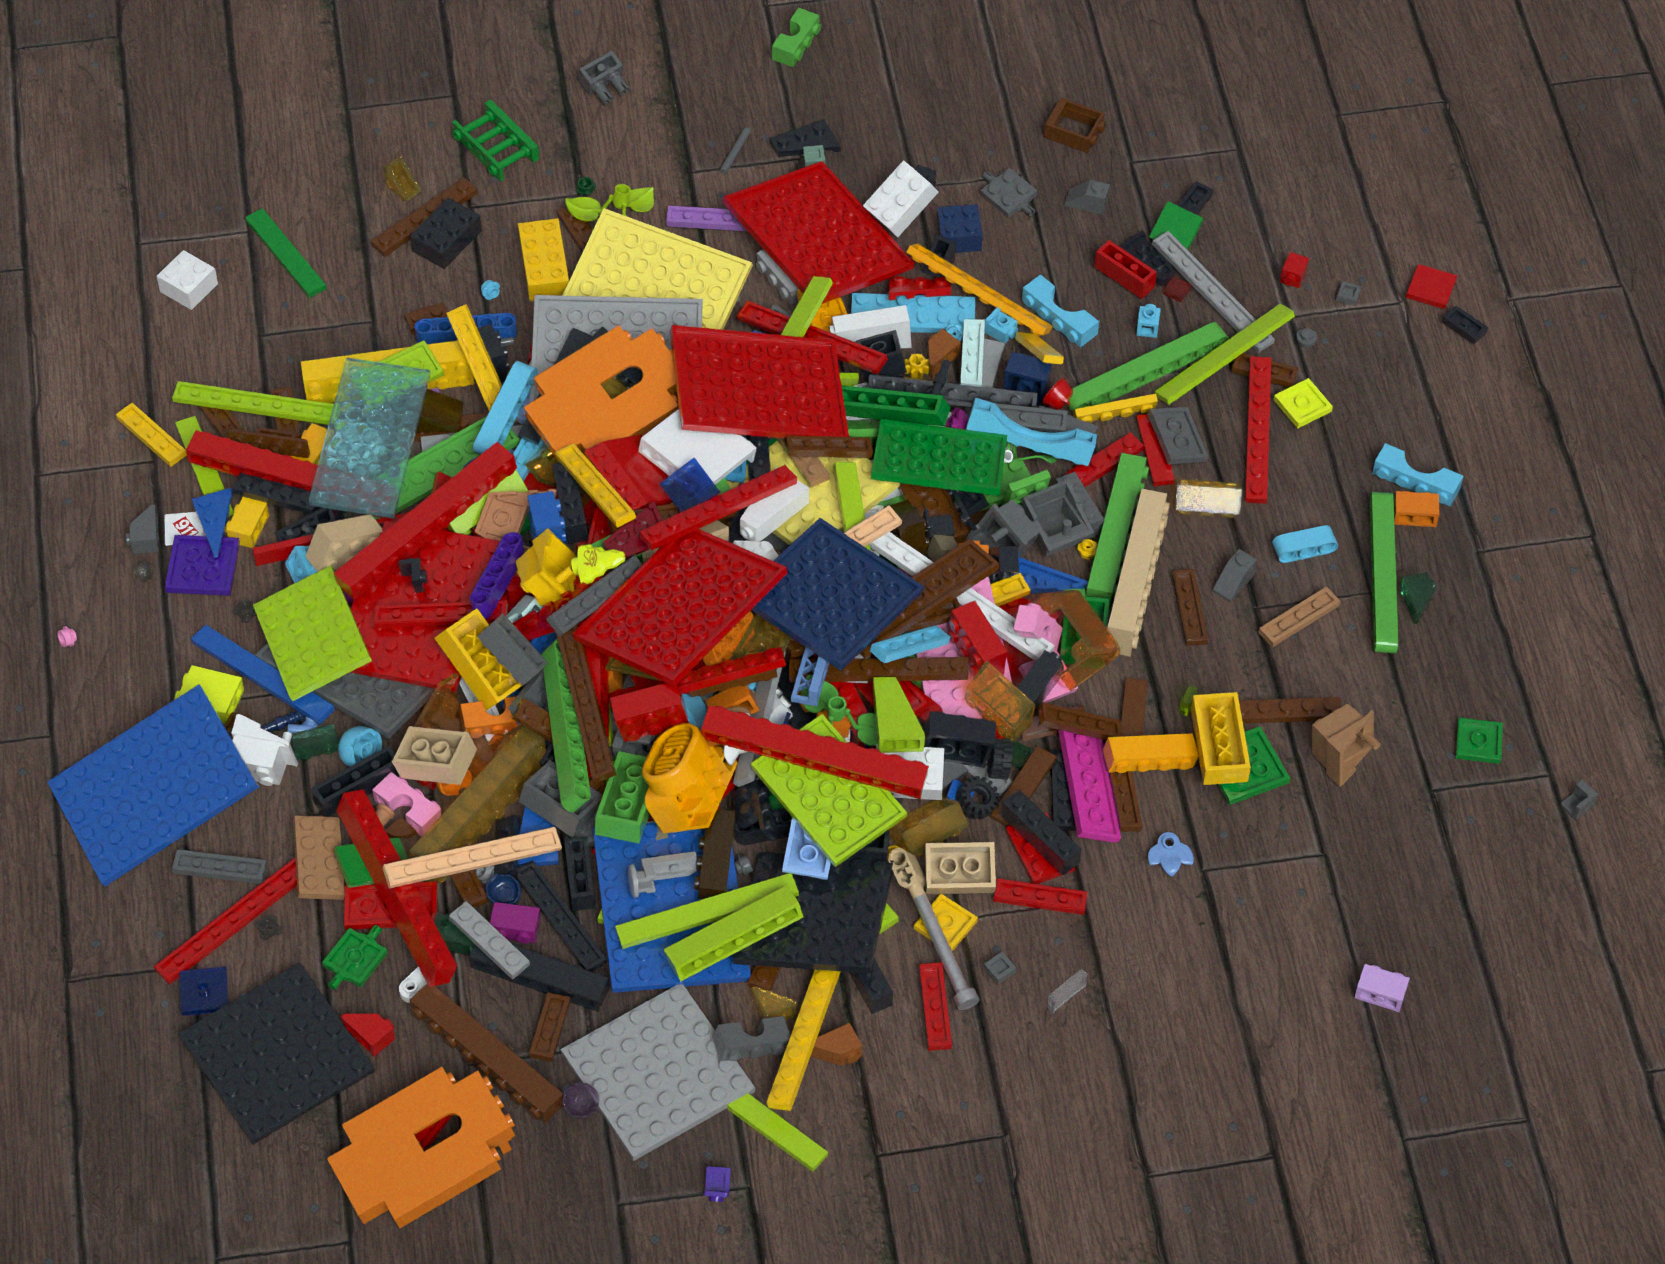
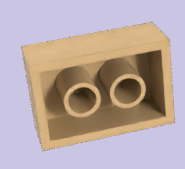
M371 514L319 524L305 557L317 572L330 565L334 571L338 570L378 538L380 533L383 532L382 528Z
M409 726L392 763L400 777L404 779L461 785L477 748L468 732Z
M994 842L925 844L926 894L995 892Z

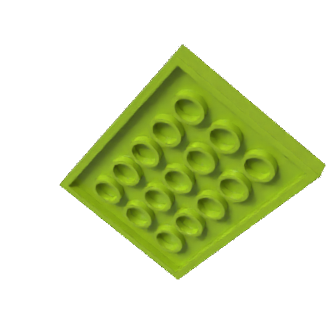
M331 565L253 604L292 701L372 661L344 592L336 583L333 574L335 571Z
M823 714L800 729L801 731H812L815 735L823 737L831 736L837 741L847 743ZM761 756L751 763L752 770L834 867L844 862L907 817L906 810L888 790Z

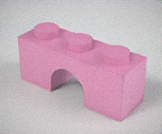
M1028 603V606L1019 605L1013 630L1021 637L1040 640L1043 637L1054 645L1053 652L1057 653L1063 628L1056 622V619L1051 618L1048 612L1041 609L1040 605Z
M392 772L372 789L374 801L377 804L381 803L388 806L392 811L401 806L411 807L405 814L406 821L416 829L417 834L422 838H425L442 822L441 807L435 801H429L419 789H413L404 778L397 777Z

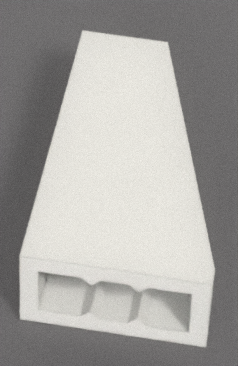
M906 305L832 317L833 325L829 326L830 333L853 342L896 330L901 348H912L910 320Z
M797 480V484L749 505L740 518V534L750 541H762L809 504V487Z

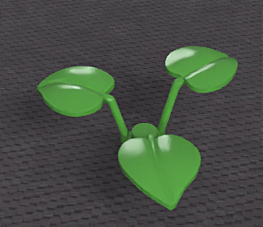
M808 675L806 677V680L808 681L812 679L813 676ZM824 681L818 706L803 704L805 709L812 713H819L823 709L828 711L827 714L831 724H833V721L842 720L846 715L854 729L859 730L858 738L861 742L869 746L878 745L875 714L866 713L859 716L857 725L850 714V709H846L845 699L838 696V691L832 684ZM807 688L801 690V696L809 697V690Z

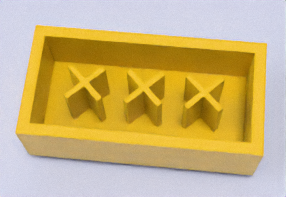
M559 218L518 223L529 301H534L535 295L562 296L569 283Z
M476 608L436 636L435 640L477 699L483 701L484 709L487 711L522 685L512 677L505 666L497 661L494 654L477 637L489 624Z
M1238 693L1193 695L1191 714L1203 785L1248 782L1251 767Z

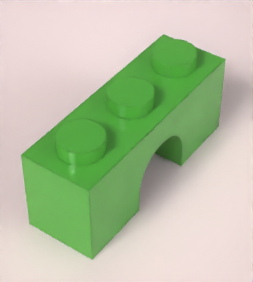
M798 8L790 19V34L793 36L782 33L778 36L772 45V60L794 67L796 62L802 59L805 49L810 47L813 37L818 35L821 30L819 15Z

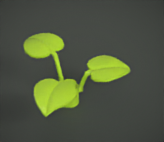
M618 184L615 186L614 195H609V199L602 208L597 200L590 197L566 198L565 204L569 212L582 221L597 220L598 213L601 214L603 208L606 209L611 201L616 208L622 209V215L626 216V207H630L636 212H647L654 205L653 187L631 190L625 184Z

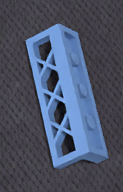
M805 647L791 695V702L818 706L830 663L819 656L817 662L812 664L808 657L815 653ZM812 671L814 673L813 678L807 681L803 674ZM805 688L809 690V697L798 695V692Z

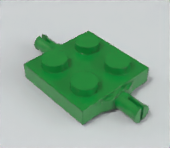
M374 925L367 935L349 928L323 960V967L335 974L328 983L331 989L336 990L343 980L349 981L361 988L383 961L388 951L375 941L376 937L382 932L379 926Z

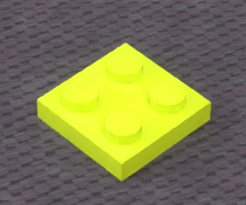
M1309 378L1274 395L1275 403L1297 429L1332 412L1333 409L1330 402Z

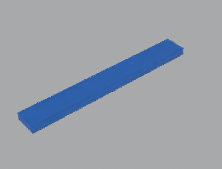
M203 626L191 638L192 644L319 725L335 711L332 704L313 692L292 701L277 669L209 626Z

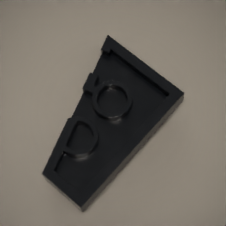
M824 119L770 138V144L778 157L802 155L803 147L823 145L824 150L841 152L839 142Z

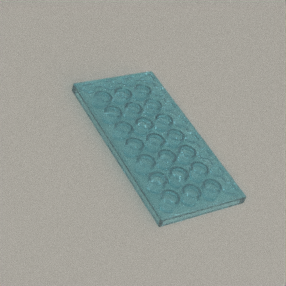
M346 358L310 493L309 506L388 518L395 517L430 378V370Z

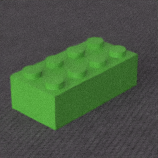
M618 752L614 763L616 775L609 778L596 814L595 835L640 844L650 815L645 805V795L649 785L642 776V768L647 757Z

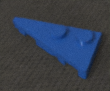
M232 488L192 499L193 507L214 558L218 557L221 551L222 536L225 534L227 516L230 512L229 505L231 498H233Z
M1021 557L1018 558L1019 572L1011 574V576L1019 573L1022 574L1031 590L1030 594L1063 592L1064 589L1087 590L1089 582Z

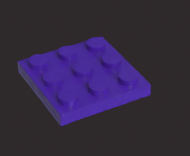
M174 535L165 583L166 593L231 596L240 546L239 538L222 537L221 551L218 557L214 558L205 536Z

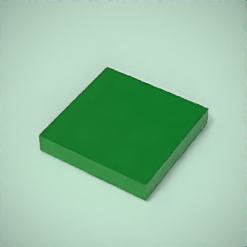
M1167 201L1149 238L1154 240L1169 231L1189 250L1204 218Z
M1458 717L1455 759L1500 764L1502 758L1503 723Z

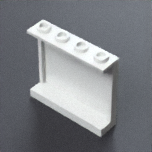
M678 409L641 438L638 452L695 497L703 499L708 498L709 491L714 485L744 461L748 460L752 463L756 447L739 434L682 430Z

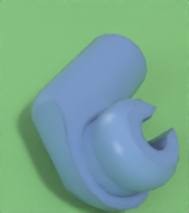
M306 716V721L301 725L288 724V732L296 736H307L319 724Z

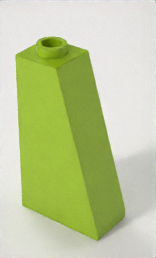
M873 677L872 693L878 750L881 753L924 752L925 733L897 678Z

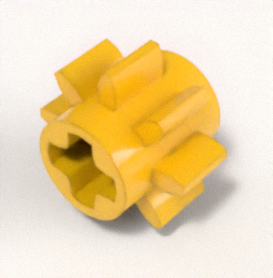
M911 354L909 359H905L907 370L905 374L909 373L910 377L921 379L924 374H929V359H925L922 354Z

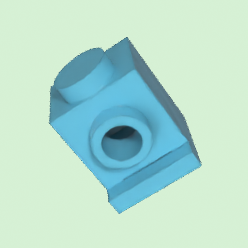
M1153 304L1140 306L1137 336L1157 338L1161 308H1156Z
M999 307L985 320V333L1005 344L1010 338L1013 339L1016 336V332H1018L1017 320L1001 312Z

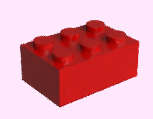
M974 600L951 611V619L949 620L948 635L950 636L951 643L956 644L960 657H968L969 670L973 678H977L979 683L983 684L1003 675L1008 651L976 601Z
M663 683L610 698L615 722L624 742L636 741L641 737L658 735L675 725L689 723L685 701L678 684L672 686L668 683Z

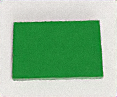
M399 837L391 838L390 840L401 861L408 859ZM354 844L335 847L334 854L348 888L375 884Z

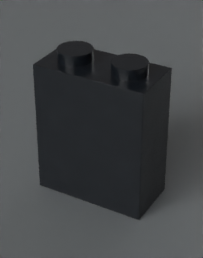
M1045 650L1013 692L1017 705L1031 715L1036 712L1038 706L1045 700L1064 674L1062 658L1053 651L1049 653Z

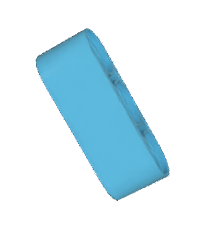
M1328 525L1282 534L1275 537L1272 541L1277 557L1282 563L1329 554L1338 548L1334 533Z

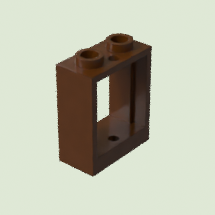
M1060 98L1045 124L1044 138L1088 153L1092 146L1095 147L1099 133H1103L1106 127V122L1104 121L1105 113ZM1067 117L1093 126L1087 137L1059 126L1063 119Z

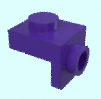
M707 1166L704 1196H709V1201L723 1202L724 1197H729L731 1168Z

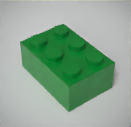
M1066 595L1060 657L1064 664L1103 668L1110 599Z

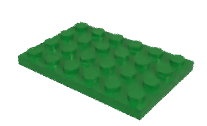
M881 419L871 479L1000 496L1007 435Z

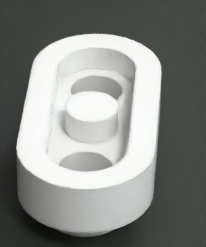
M419 967L405 978L399 986L400 997L405 1002L410 1003V999L427 984ZM410 986L414 987V989L408 990L407 988Z

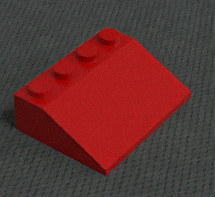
M642 435L603 441L584 451L586 458L632 510L647 508L653 501L656 506H662L685 497V494L673 478L638 452Z

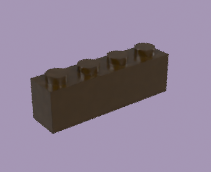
M717 809L709 828L701 829L706 832L705 837L700 836L699 850H703V856H698L696 870H701V874L695 877L694 890H699L698 899H706L726 893L735 811Z

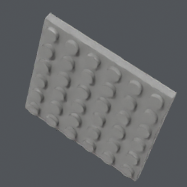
M683 984L670 988L561 1049V1054L633 1161L725 1110L727 1105L748 1093L751 1095L755 1092L754 1085L737 1061H720L713 1040L715 1029Z

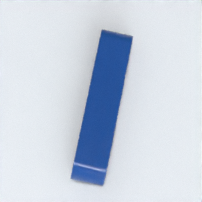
M511 313L472 315L477 328L491 324L494 331L499 332L501 338L513 336L514 339L517 336L516 317ZM448 317L420 319L415 323L417 343L424 340L428 345L458 340Z

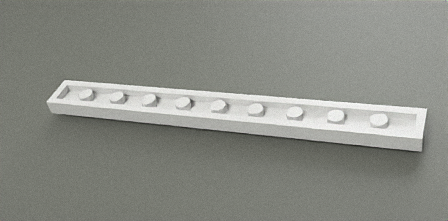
M890 532L869 544L875 551L912 576L934 563ZM972 588L956 597L960 606L975 600L996 634L1033 660L1037 661L1045 650L1049 653L1054 651V645L1043 637L1040 640L1021 637L1013 630L1016 619Z

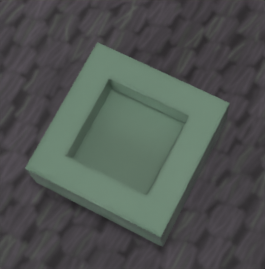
M823 145L803 147L805 167L821 161L825 163Z

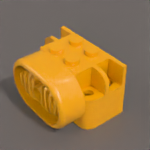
M690 723L678 724L664 731L655 740L642 768V776L649 785L645 795V805L663 834L709 828L738 764L736 760L732 766L727 761L723 762L725 758L724 749L709 746L698 727Z

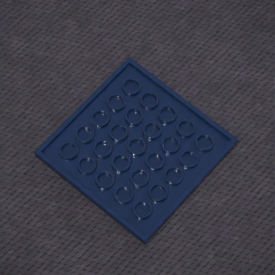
M819 518L774 560V562L786 566L788 573L751 610L842 671L923 593L924 586L822 518Z

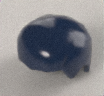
M497 873L487 881L485 891L487 899L492 905H494V902L516 905L519 901L521 888L519 882L510 874Z

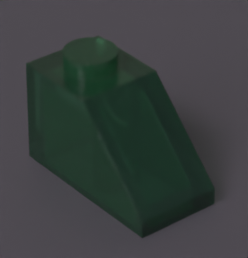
M1428 572L1402 578L1400 591L1414 624L1419 623L1432 602L1434 592H1436L1435 582L1430 579Z

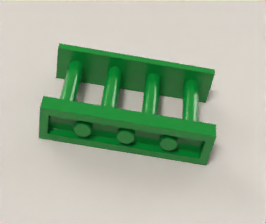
M490 99L484 103V115L462 127L456 120L452 121V135L455 140L460 141L488 169L491 176H495L502 182L504 180L503 169L522 157H527L534 163L539 160L538 145ZM487 122H492L496 126L475 139L469 134V132ZM500 133L507 137V139L488 150L481 146L482 143ZM511 145L519 149L500 162H497L492 157Z

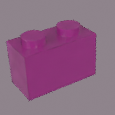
M494 902L490 924L507 940H515L524 944L529 942L536 943L541 922L540 908Z

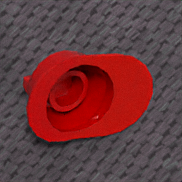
M1065 378L1060 379L1049 390L1043 399V405H1047L1055 410H1060L1065 405H1071L1069 400L1073 396V389Z

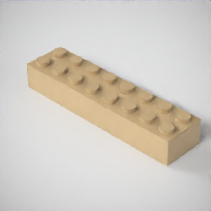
M1146 489L1141 490L1108 623L1106 652L1131 657L1132 648L1137 649L1138 635L1142 629L1143 615L1146 612L1148 602L1147 598L1150 595L1151 582L1155 575V565L1158 562L1160 553L1159 548L1162 545L1164 528H1166L1168 520L1167 515L1170 503L1166 502V493Z

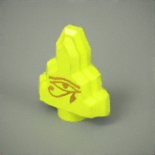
M591 544L580 545L578 547V557L571 560L572 570L576 576L579 575L581 583L589 584L595 578L603 576L607 569L615 568L625 561V553L614 549L605 551L602 547H593Z

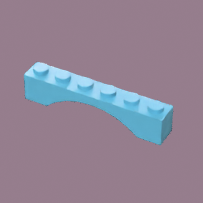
M978 398L974 400L966 427L967 430L1007 435V442L1015 446H1023L1035 452H1043L1058 459L1062 458L1072 461L1077 465L1086 466L1089 465L1097 439V434L1080 429L1058 433H1046L1028 429L1009 419L995 403Z

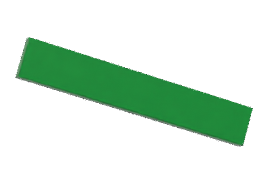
M263 208L245 217L247 224L308 298L327 289L326 284Z

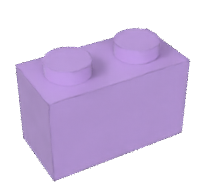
M1365 964L1355 998L1400 1012L1410 978L1398 972L1392 973L1383 970L1376 965L1370 966Z

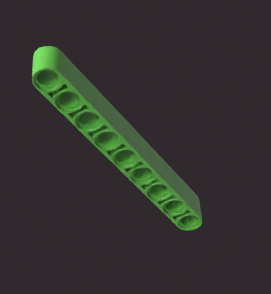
M1216 322L1205 325L1072 388L1073 396L1069 400L1071 405L1068 408L1074 413L1075 409L1108 403L1206 356L1229 340V337Z
M1371 492L1370 538L1374 652L1397 653L1398 619L1393 493Z
M556 639L542 652L543 658L548 662L544 666L543 671L560 800L562 806L567 811L574 813L590 799L591 793L584 743L559 642Z

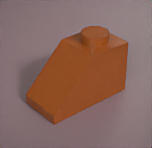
M944 329L931 335L928 340L929 377L932 379L939 373L944 359L952 362L960 355L961 342Z
M848 1023L817 1037L810 1057L840 1066L846 1063L851 1064L862 1057V1044L851 1024Z

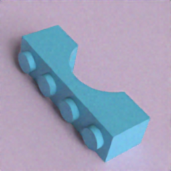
M1039 275L1023 287L1022 301L1027 307H1031L1042 319L1052 324L1057 331L1067 336L1069 341L1081 348L1098 335L1099 321L1086 310L1070 312L1059 308L1053 301L1055 286L1042 275Z
M1386 443L1375 460L1372 473L1381 479H1386L1400 487H1405L1417 493L1429 492L1439 494V503L1450 507L1461 488L1463 475L1446 468L1429 474L1418 472L1407 464L1405 451Z

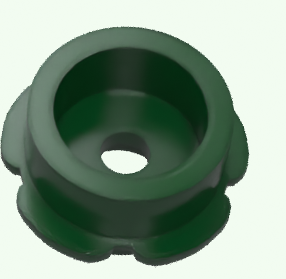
M589 177L580 178L576 184V190L581 195H590L596 189L595 183Z

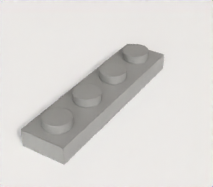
M467 901L449 915V920L512 980L530 965V961Z

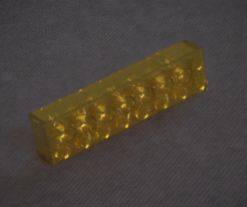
M523 726L410 849V859L477 844V840L489 832L495 820L500 819L504 815L505 809L517 801L524 783L541 769L540 761L546 752L545 739ZM447 876L425 880L424 882L437 881L438 885L444 882Z

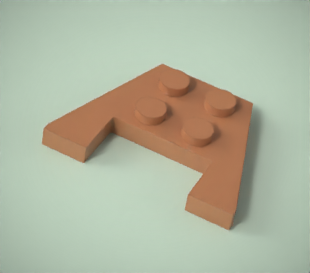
M529 490V492L518 493L517 491L489 492L475 533L479 537L499 541L507 533L516 532L520 534L529 510L527 496L553 491L556 499L557 490ZM523 545L524 553L531 547Z

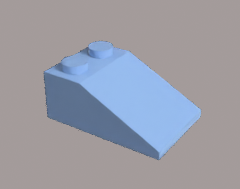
M792 817L782 872L827 880L831 862Z

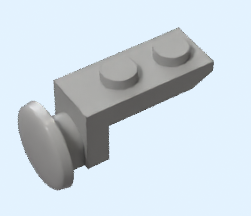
M696 852L641 859V871H636L634 864H630L628 866V884L632 897L638 898L641 892H655L654 880L689 876L695 873Z

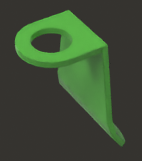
M1007 442L1008 450H1010V451L1012 452V450H1011V444H1012V443ZM1012 444L1013 459L1017 461L1033 458H1042L1049 463L1057 461V458L1052 455L1018 458L1016 446Z

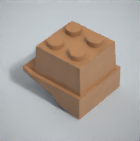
M1346 704L1312 724V754L1326 768V774L1339 787L1344 785L1355 773V767L1372 748L1374 750L1378 749L1381 745L1374 738V711L1372 710L1363 717L1349 704Z

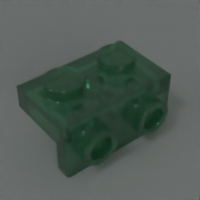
M334 724L292 733L291 740L296 760H306L314 756L332 754L338 751L339 739Z

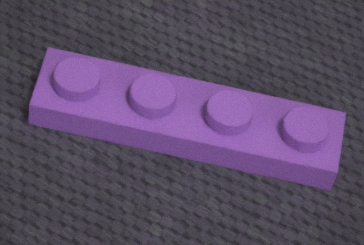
M668 206L666 224L669 227L747 231L729 209Z

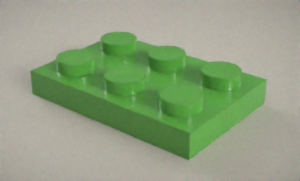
M1048 470L1008 484L1002 506L1011 500L1022 506L1023 497L1047 488L1051 479Z

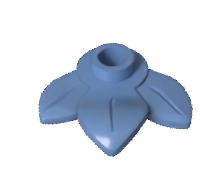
M1171 832L1160 835L1157 845L1153 846L1148 853L1149 865L1161 864L1163 870L1170 877L1176 874L1181 863L1192 865L1194 860L1191 849L1187 845L1180 843L1177 835ZM1171 840L1173 845L1167 846L1165 841Z

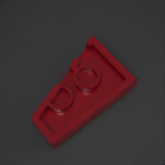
M653 501L646 509L638 513L636 519L628 522L602 543L604 550L614 549L625 553V559L651 550L639 538V531L663 521L655 502Z

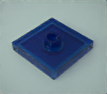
M695 458L691 459L660 483L680 512L707 501L720 493V490Z
M226 966L180 971L182 1016L214 1013L229 1004Z

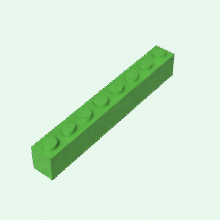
M1121 453L1086 592V597L1110 599L1109 605L1112 604L1113 597L1116 595L1118 587L1116 584L1117 580L1120 579L1121 564L1124 563L1127 551L1125 548L1129 543L1131 534L1129 532L1132 529L1135 518L1134 512H1136L1139 502L1138 496L1141 494V490L1145 488V483H1142V481L1147 479L1149 467L1146 466V457Z

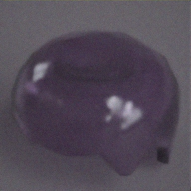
M578 1082L565 1090L562 1105L566 1113L573 1118H587L598 1109L599 1095L596 1088L590 1084Z

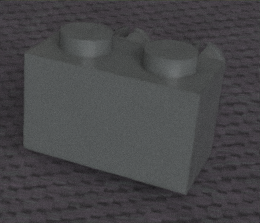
M613 51L606 53L579 69L578 81L589 95L596 93L604 105L614 100V96L606 88V85L609 83L613 84L621 96L624 95L623 91L626 94L631 89L622 78L623 64Z

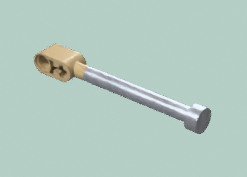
M902 848L892 850L889 854V863L890 860L894 861L892 870L899 885L908 889L956 992L953 999L959 1010H966L975 1006L979 1002V997L974 988L968 987L923 889L926 879L915 855ZM905 856V860L901 864V859Z

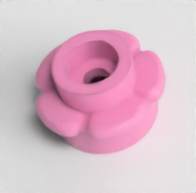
M64 626L57 633L58 640L63 647L74 646V641L77 640L73 629Z

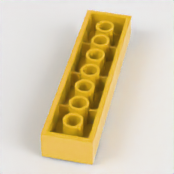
M458 340L428 344L429 349L444 371V376L422 387L427 389H447L474 385L473 373ZM408 347L302 361L301 367L306 399L331 404L361 401L362 399L351 383L349 375Z

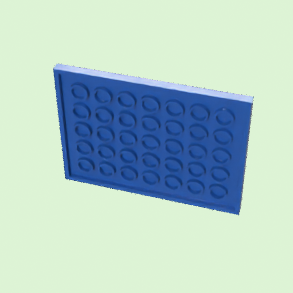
M200 684L47 782L101 884L104 886L112 883L259 788Z
M646 823L640 844L595 835V827H593L592 833L612 993L672 988L680 984L687 987L746 982L751 977L749 965L734 964V954L681 982L669 965L664 952L665 948L714 922L622 949L615 926L703 900L698 899L699 890H694L695 877L700 876L701 870H696L695 873L689 876L654 880L655 892H641L638 898H633L628 884V866L634 864L636 871H641V859L696 852L697 869L698 856H703V850H699L700 836L705 837L706 831L695 829L667 833L669 838L656 840L657 823ZM732 846L726 892L738 889Z

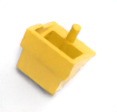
M547 528L532 541L533 546L516 560L517 574L521 578V587L525 592H531L541 606L549 601L554 603L560 600L561 594L568 590L571 593L575 591L573 582L576 579V575L572 570L571 560L577 555Z

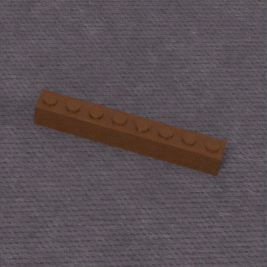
M426 984L410 999V1012L417 1020H423L433 1034L442 1036L444 1042L453 1049L455 1047L466 1062L475 1064L477 1070L484 1077L489 1076L499 1090L508 1092L511 1099L517 1105L522 1104L527 1108V1112L535 1120L539 1119L545 1124L565 1105L562 1092L436 986L429 987Z

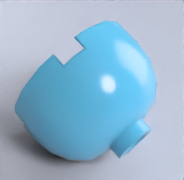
M364 726L350 728L343 734L338 745L340 759L347 767H351L382 750V739L380 734L371 728Z

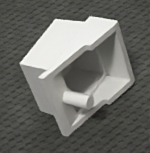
M236 715L231 733L233 742L256 781L266 786H272V784L280 785L286 765L298 766L290 745L292 734L284 732L282 738L261 729L259 723L243 715Z

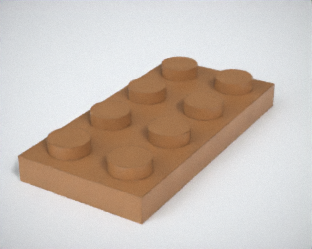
M294 816L293 829L298 898L343 900L345 897L344 877L334 854L335 847L341 846L340 818Z

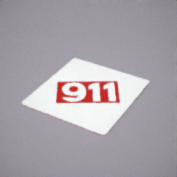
M196 512L165 515L166 546L173 545L174 535L205 536Z

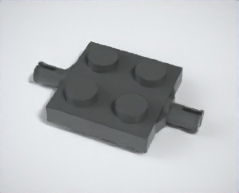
M1008 168L997 177L988 170L984 172L982 177L990 183L980 190L981 196L1007 218L1021 210L1030 217L1035 214L1036 210L1029 205V202L1038 195L1037 190L1015 171Z

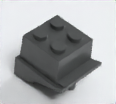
M1068 479L1022 498V508L1026 516L1038 526L1040 533L1036 543L1046 557L1079 544L1084 538L1094 535V530Z
M1011 500L1001 507H998L996 504L992 505L976 525L977 530H971L966 540L980 541V545H988L989 549L998 546H1018L1019 558L1032 548L1040 531L1036 523L1026 516L1022 506Z

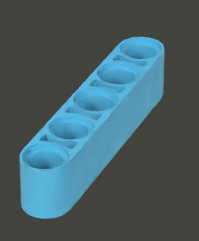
M516 361L513 364L474 442V452L482 454L496 442L503 446L534 384V377L538 373L537 368L520 361Z

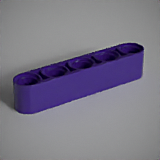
M511 532L504 535L470 595L472 611L477 608L485 619L490 618L498 601L503 596L517 570L516 560L524 554L523 541L519 533Z

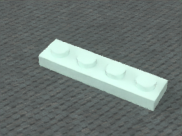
M964 319L961 383L982 385L985 320Z

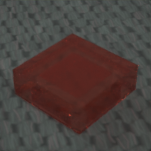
M1174 276L1165 287L1163 294L1181 303L1190 292L1192 285Z

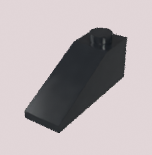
M329 504L276 531L278 541L314 534L317 525L344 520L345 517L342 510Z

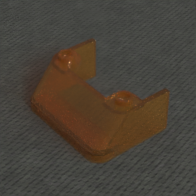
M1069 590L1044 593L1031 602L1040 605L1041 609L1048 612L1049 615L1061 609L1082 638L1073 645L1071 650L1076 663L1059 674L1070 691L1119 656L1120 645L1080 591Z
M454 673L438 683L414 727L463 732L461 721L455 717L459 711V702L455 696L449 693L459 676L458 674ZM518 725L505 735L497 734L491 738L490 742L482 736L471 738L477 748L468 768L472 774V782H482L493 772L511 751L525 726Z

